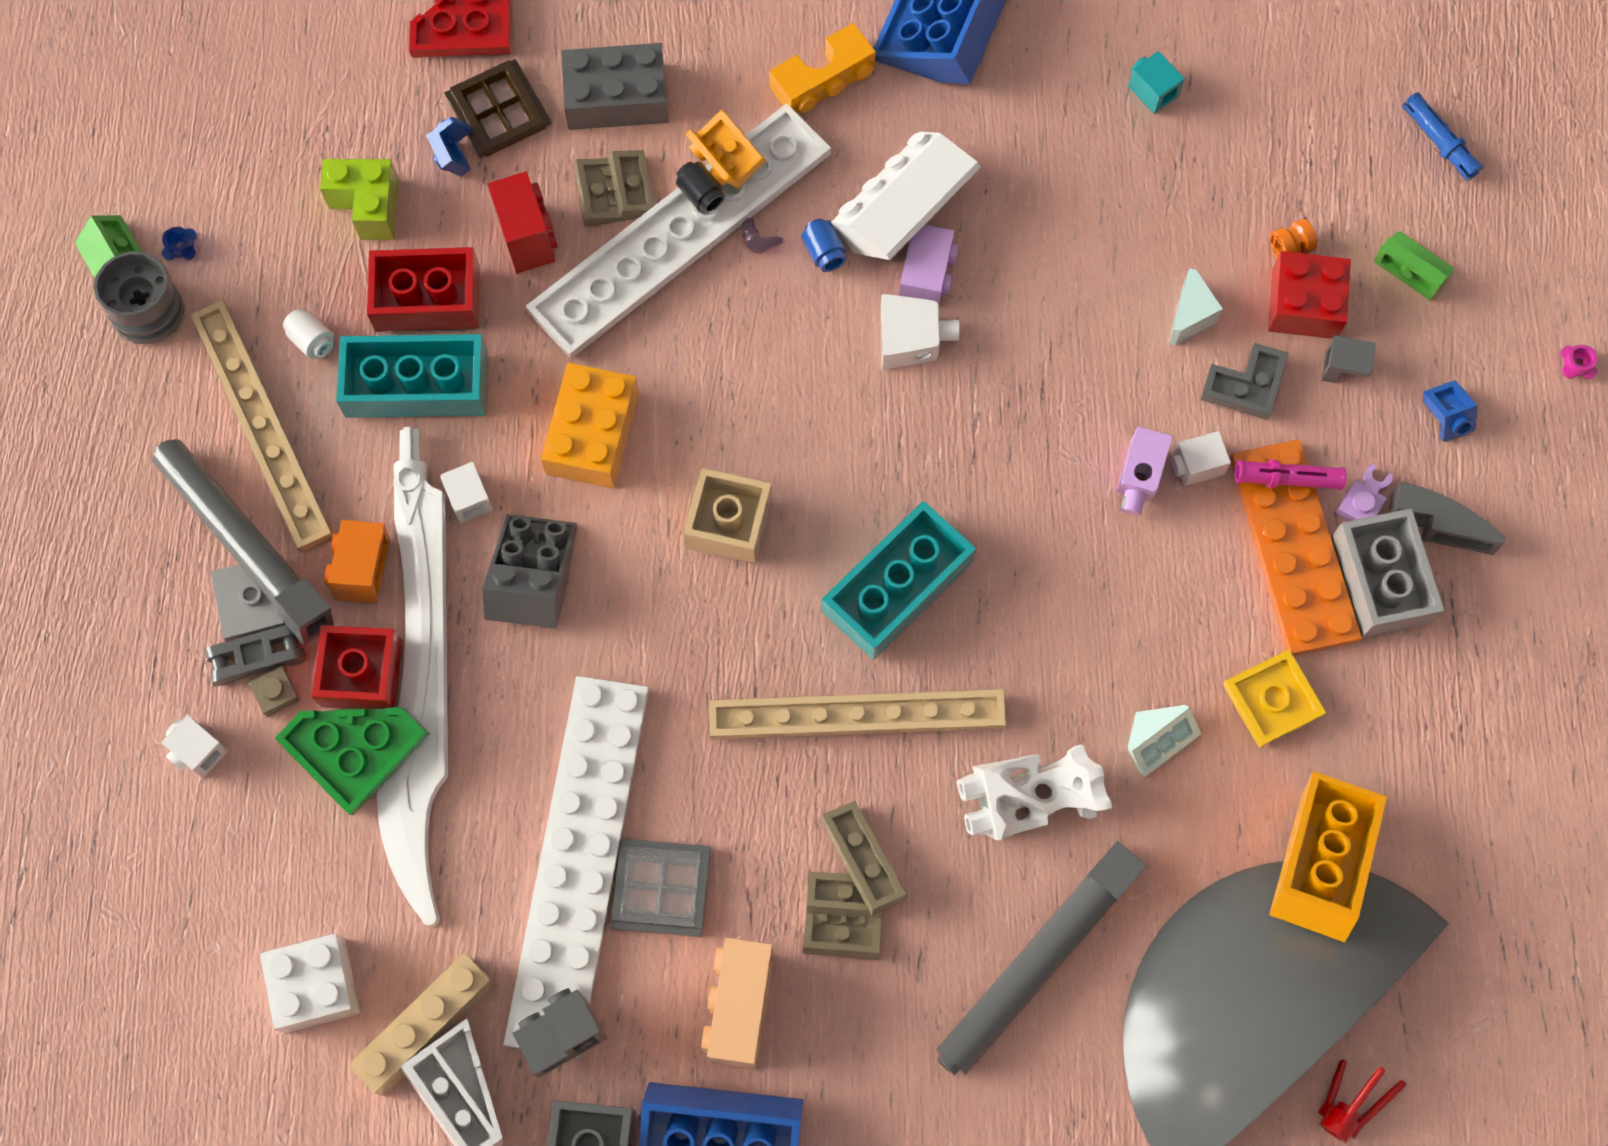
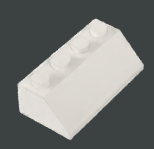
M918 132L908 140V145L899 154L891 157L886 162L885 168L876 177L868 180L863 185V191L854 200L847 202L840 208V214L831 223L852 253L891 260L981 168L979 163L941 133Z

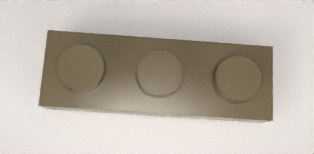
M856 801L823 814L821 822L871 915L873 916L906 901L907 894Z

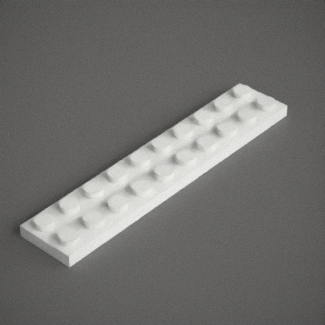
M786 103L746 134L747 138L764 156L767 162L739 189L728 183L724 186L722 185L725 199L720 206L710 213H704L701 209L697 210L682 191L677 188L527 304V312L570 359L574 358L831 155V147ZM709 163L706 165V168L710 171L713 166Z
M576 676L503 1044L505 1047L520 1049L512 1034L520 1029L518 1023L536 1012H539L541 1016L545 1015L542 1009L550 1005L548 999L564 989L569 988L571 992L578 989L591 1006L649 696V687ZM582 1054L578 1055L575 1058L581 1059Z

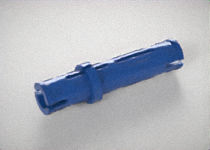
M1420 92L1411 95L1406 100L1407 103H1403L1402 108L1406 110L1425 134L1436 144L1441 151L1440 156L1445 161L1449 160L1466 181L1478 175L1484 166L1465 146L1467 142L1462 137L1458 138L1451 131L1448 125L1422 97Z

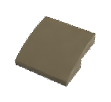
M644 150L611 151L609 158L575 160L574 172L584 226L609 224L639 218L655 206Z
M809 871L803 954L879 959L882 912L871 915L850 874Z

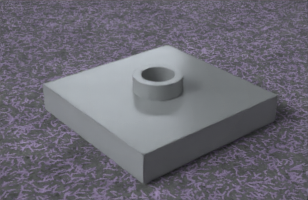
M240 565L210 572L222 635L226 642L286 625L278 616L274 604Z

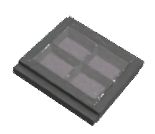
M621 839L611 929L702 937L711 846Z

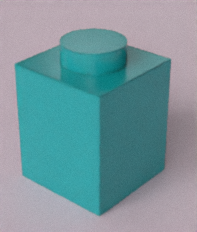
M1157 51L1149 58L1146 56L1140 58L1133 65L1128 87L1155 114L1179 97L1185 78Z

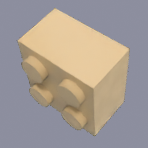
M701 467L683 533L686 548L755 563L772 500L771 483Z

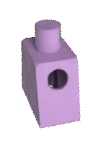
M1137 426L1130 440L1117 492L1124 494L1120 511L1134 516H1141L1145 500L1151 501L1158 489L1172 435ZM1135 474L1142 475L1146 481L1138 480Z

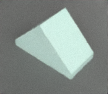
M1189 268L1185 278L1168 344L1177 345L1215 325L1223 310L1196 269Z

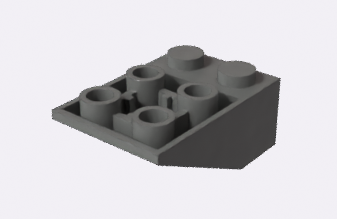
M506 515L482 588L485 620L556 629L564 603L577 523Z

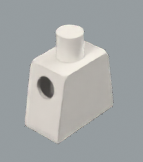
M882 294V368L891 369L937 360L939 341H959V320H939L938 303L936 301Z

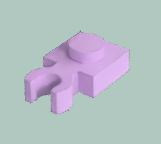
M1371 464L1363 474V484L1356 480L1354 481L1337 509L1336 514L1348 521L1377 516L1387 499L1379 493L1387 489L1392 482L1393 475L1389 473L1382 482L1376 481L1372 476L1376 465Z

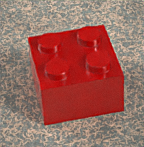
M525 171L487 183L516 274L555 262L552 249L558 248L550 216L548 211L546 212L543 203L544 200L538 182L531 184L528 173Z
M1281 251L1272 269L1268 331L1332 339L1334 335L1340 336L1348 319L1351 259Z
M321 625L311 697L323 708L386 709L395 707L403 642L395 629Z

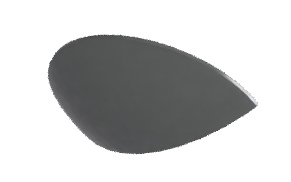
M1283 861L1241 870L1218 880L1200 891L1175 912L1153 939L1137 968L1127 1000L1122 1039L1124 1071L1132 1106L1150 1146H1226L1331 1049L1406 973L1449 923L1432 907L1408 890L1370 872L1359 919L1345 943L1269 915Z

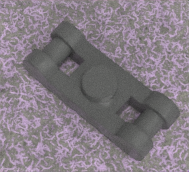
M287 625L210 646L206 648L205 652L207 661L212 663L213 672L210 674L212 684L214 686H224L231 684L237 679L276 669L280 666L301 664L306 660L304 649L299 648L298 638ZM283 642L285 650L275 653L273 644ZM234 655L236 664L228 666L226 659Z

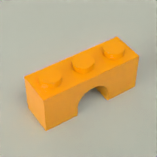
M853 22L825 38V56L830 62L827 66L811 68L797 54L769 70L770 89L783 106L787 103L797 114L800 112L806 113L826 97L838 95L845 86L856 80L861 81L867 78L875 70L876 51Z

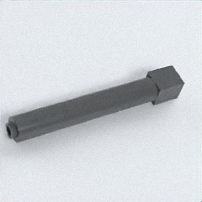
M178 439L166 440L160 443L155 449L152 458L153 464L274 604L278 616L299 641L305 645L319 636L321 625L334 626L330 606L305 578L302 580L185 444Z
M1117 840L937 1047L936 1050L941 1055L937 1061L953 1076L958 1072L966 1076L1147 865Z

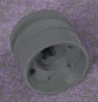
M129 251L111 258L103 264L96 274L93 287L96 300L123 339L135 344L159 342L174 333L182 322L185 309L182 297L173 284L165 266L157 257L145 252Z

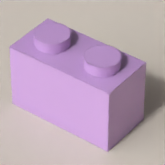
M924 225L910 239L899 296L933 300L938 303V307L940 306L942 294L949 295L952 275L946 274L948 264L955 265L959 244L953 243L954 230Z

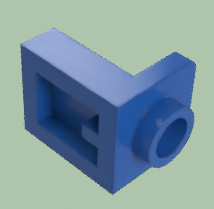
M1456 380L1423 391L1424 404L1441 423L1440 437L1444 442L1465 436L1476 429L1478 405Z

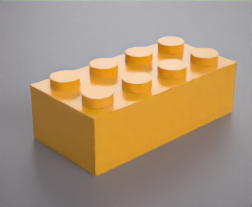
M1313 771L1300 798L1272 902L1270 916L1345 943L1359 919L1387 796Z

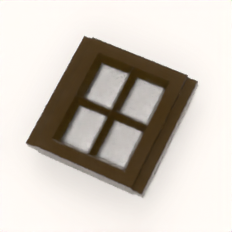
M516 59L505 61L450 87V90L444 92L456 117L470 125L472 132L467 136L479 158L490 156L546 129L547 126L552 124Z

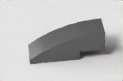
M1401 482L1392 493L1389 513L1412 508L1417 526L1423 527L1422 541L1494 555L1504 544L1505 537L1489 522L1469 508L1444 495L1405 482Z

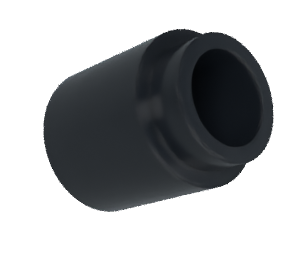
M688 162L677 172V187L697 210L701 209L704 213H710L724 201L725 194L722 192V185L702 162Z

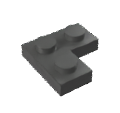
M1254 343L1245 373L1211 364L1200 400L1268 420L1273 410L1288 352Z

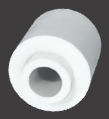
M296 309L285 318L283 328L286 331V336L309 359L322 358L330 353L333 348L334 334L312 312Z

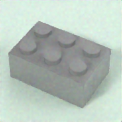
M1412 508L1340 524L1331 538L1362 638L1431 624L1444 612Z

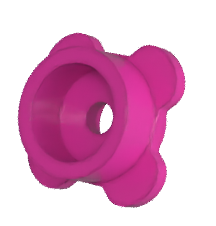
M1568 345L1561 350L1560 355L1564 358L1562 374L1566 378L1572 379L1574 376H1584L1586 379H1592L1597 375L1598 370L1595 367L1597 354L1592 347L1587 345L1572 347ZM1576 360H1579L1582 364L1578 365Z

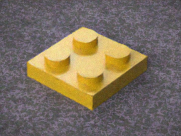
M1289 649L1225 680L1223 683L1225 690L1259 748L1326 714Z

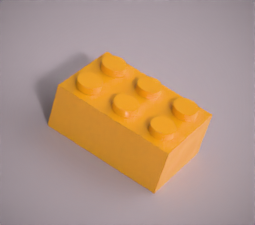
M567 362L541 456V462L546 475L609 488L615 487L640 393L636 376Z

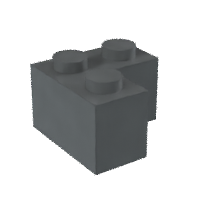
M567 988L554 994L548 999L550 1005L542 1009L545 1015L541 1016L539 1012H536L524 1018L518 1023L520 1029L512 1033L533 1075L538 1078L607 1039L589 1002L578 989L571 992Z

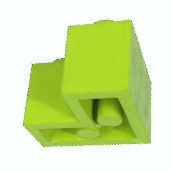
M323 159L320 190L329 209H353L352 222L360 240H394L399 178L392 160Z

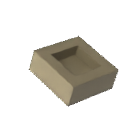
M283 666L249 682L257 702L266 717L300 701Z

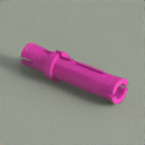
M1270 459L1267 463L1238 460L1235 464L1234 479L1236 483L1266 484L1267 488H1277L1278 485L1342 490L1346 485L1347 472L1345 467L1280 464L1278 460Z

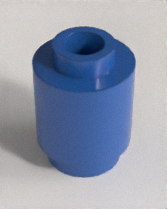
M816 219L806 225L801 238L815 266L820 267L823 272H831L841 267L846 262V249L831 221Z

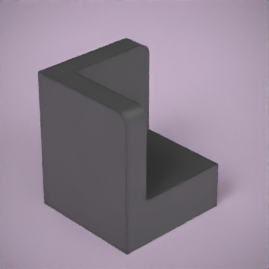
M1334 335L1326 348L1321 381L1336 383L1342 372L1369 377L1373 370L1376 343Z

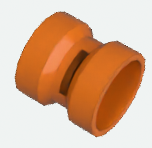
M1304 218L1293 222L1288 229L1282 227L1270 233V245L1276 258H1278L1281 251L1307 254L1316 250L1318 246L1316 233L1309 221Z

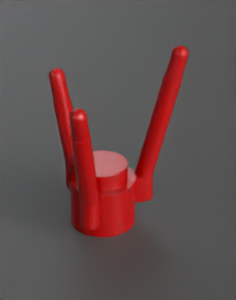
M1340 1060L1326 1100L1318 1111L1324 1117L1319 1125L1336 1139L1347 1143L1350 1137L1355 1139L1360 1130L1406 1086V1082L1400 1080L1358 1119L1360 1116L1357 1112L1375 1088L1385 1070L1383 1067L1377 1068L1350 1106L1342 1101H1339L1335 1106L1334 1102L1347 1065L1345 1060Z

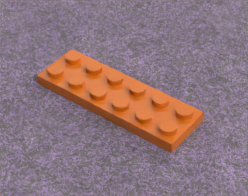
M1300 439L1235 452L1229 458L1233 472L1238 460L1267 463L1270 459L1278 460L1280 464L1308 465ZM1237 483L1286 650L1289 649L1293 656L1358 643L1362 636L1316 488L1278 485L1277 488H1267L1266 484Z

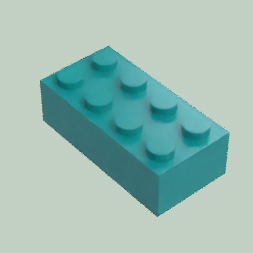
M482 334L340 336L336 402L345 418L486 416L488 350Z
M923 500L821 599V612L874 661L973 563L976 548Z

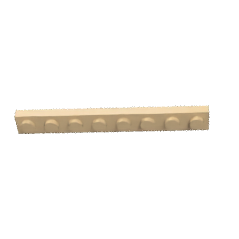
M221 300L190 314L298 550L302 553L332 539L333 534L226 304Z
M1003 689L709 700L710 740L1005 729L1006 726Z

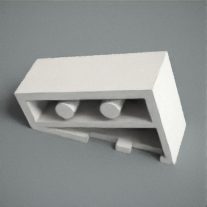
M465 1019L401 1065L403 1074L454 1146H502L503 1138L468 1019Z

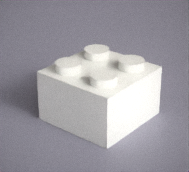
M334 933L260 953L274 1030L286 1034L360 1014L346 939Z

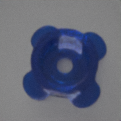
M172 227L166 230L162 236V243L165 247L161 252L163 258L168 261L174 258L193 259L196 255L194 240L197 238V233L195 230L182 227ZM182 242V245L180 247L176 246L178 243Z

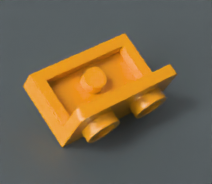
M722 109L698 133L691 129L686 133V136L692 142L689 146L691 151L701 161L704 162L707 159L713 166L710 170L711 174L723 186L728 183L739 189L767 162L753 143Z

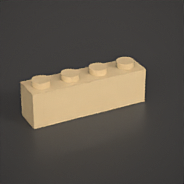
M463 953L356 1056L348 1066L374 1094L384 1096L405 1076L401 1065L453 1029L497 985L472 958Z

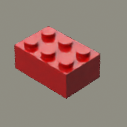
M474 248L370 250L368 255L367 316L375 332L479 328L480 265Z

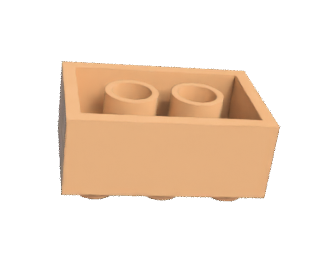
M725 938L724 948L717 947L714 971H716L715 975H719L718 987L711 986L707 1007L709 1014H713L712 1026H704L701 1049L703 1053H707L710 1063L757 1069L773 961L772 944Z

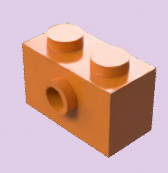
M341 520L339 533H334L332 538L333 561L332 564L326 566L324 576L325 585L329 586L334 600L378 603L390 546V538L385 523Z

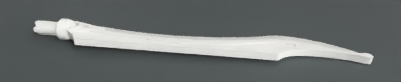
M404 427V430H399L400 461L394 463V519L400 546L405 593V651L398 707L407 709L430 735L378 789L377 807L382 842L397 883L411 907L422 919V922L427 926L434 927L438 925L440 917L433 894L429 868V821L433 800L439 788L448 778L445 494L427 482V464L421 461V430L419 428Z

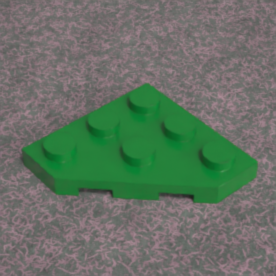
M390 707L386 709L300 711L275 739L349 815H355L430 733L407 709Z

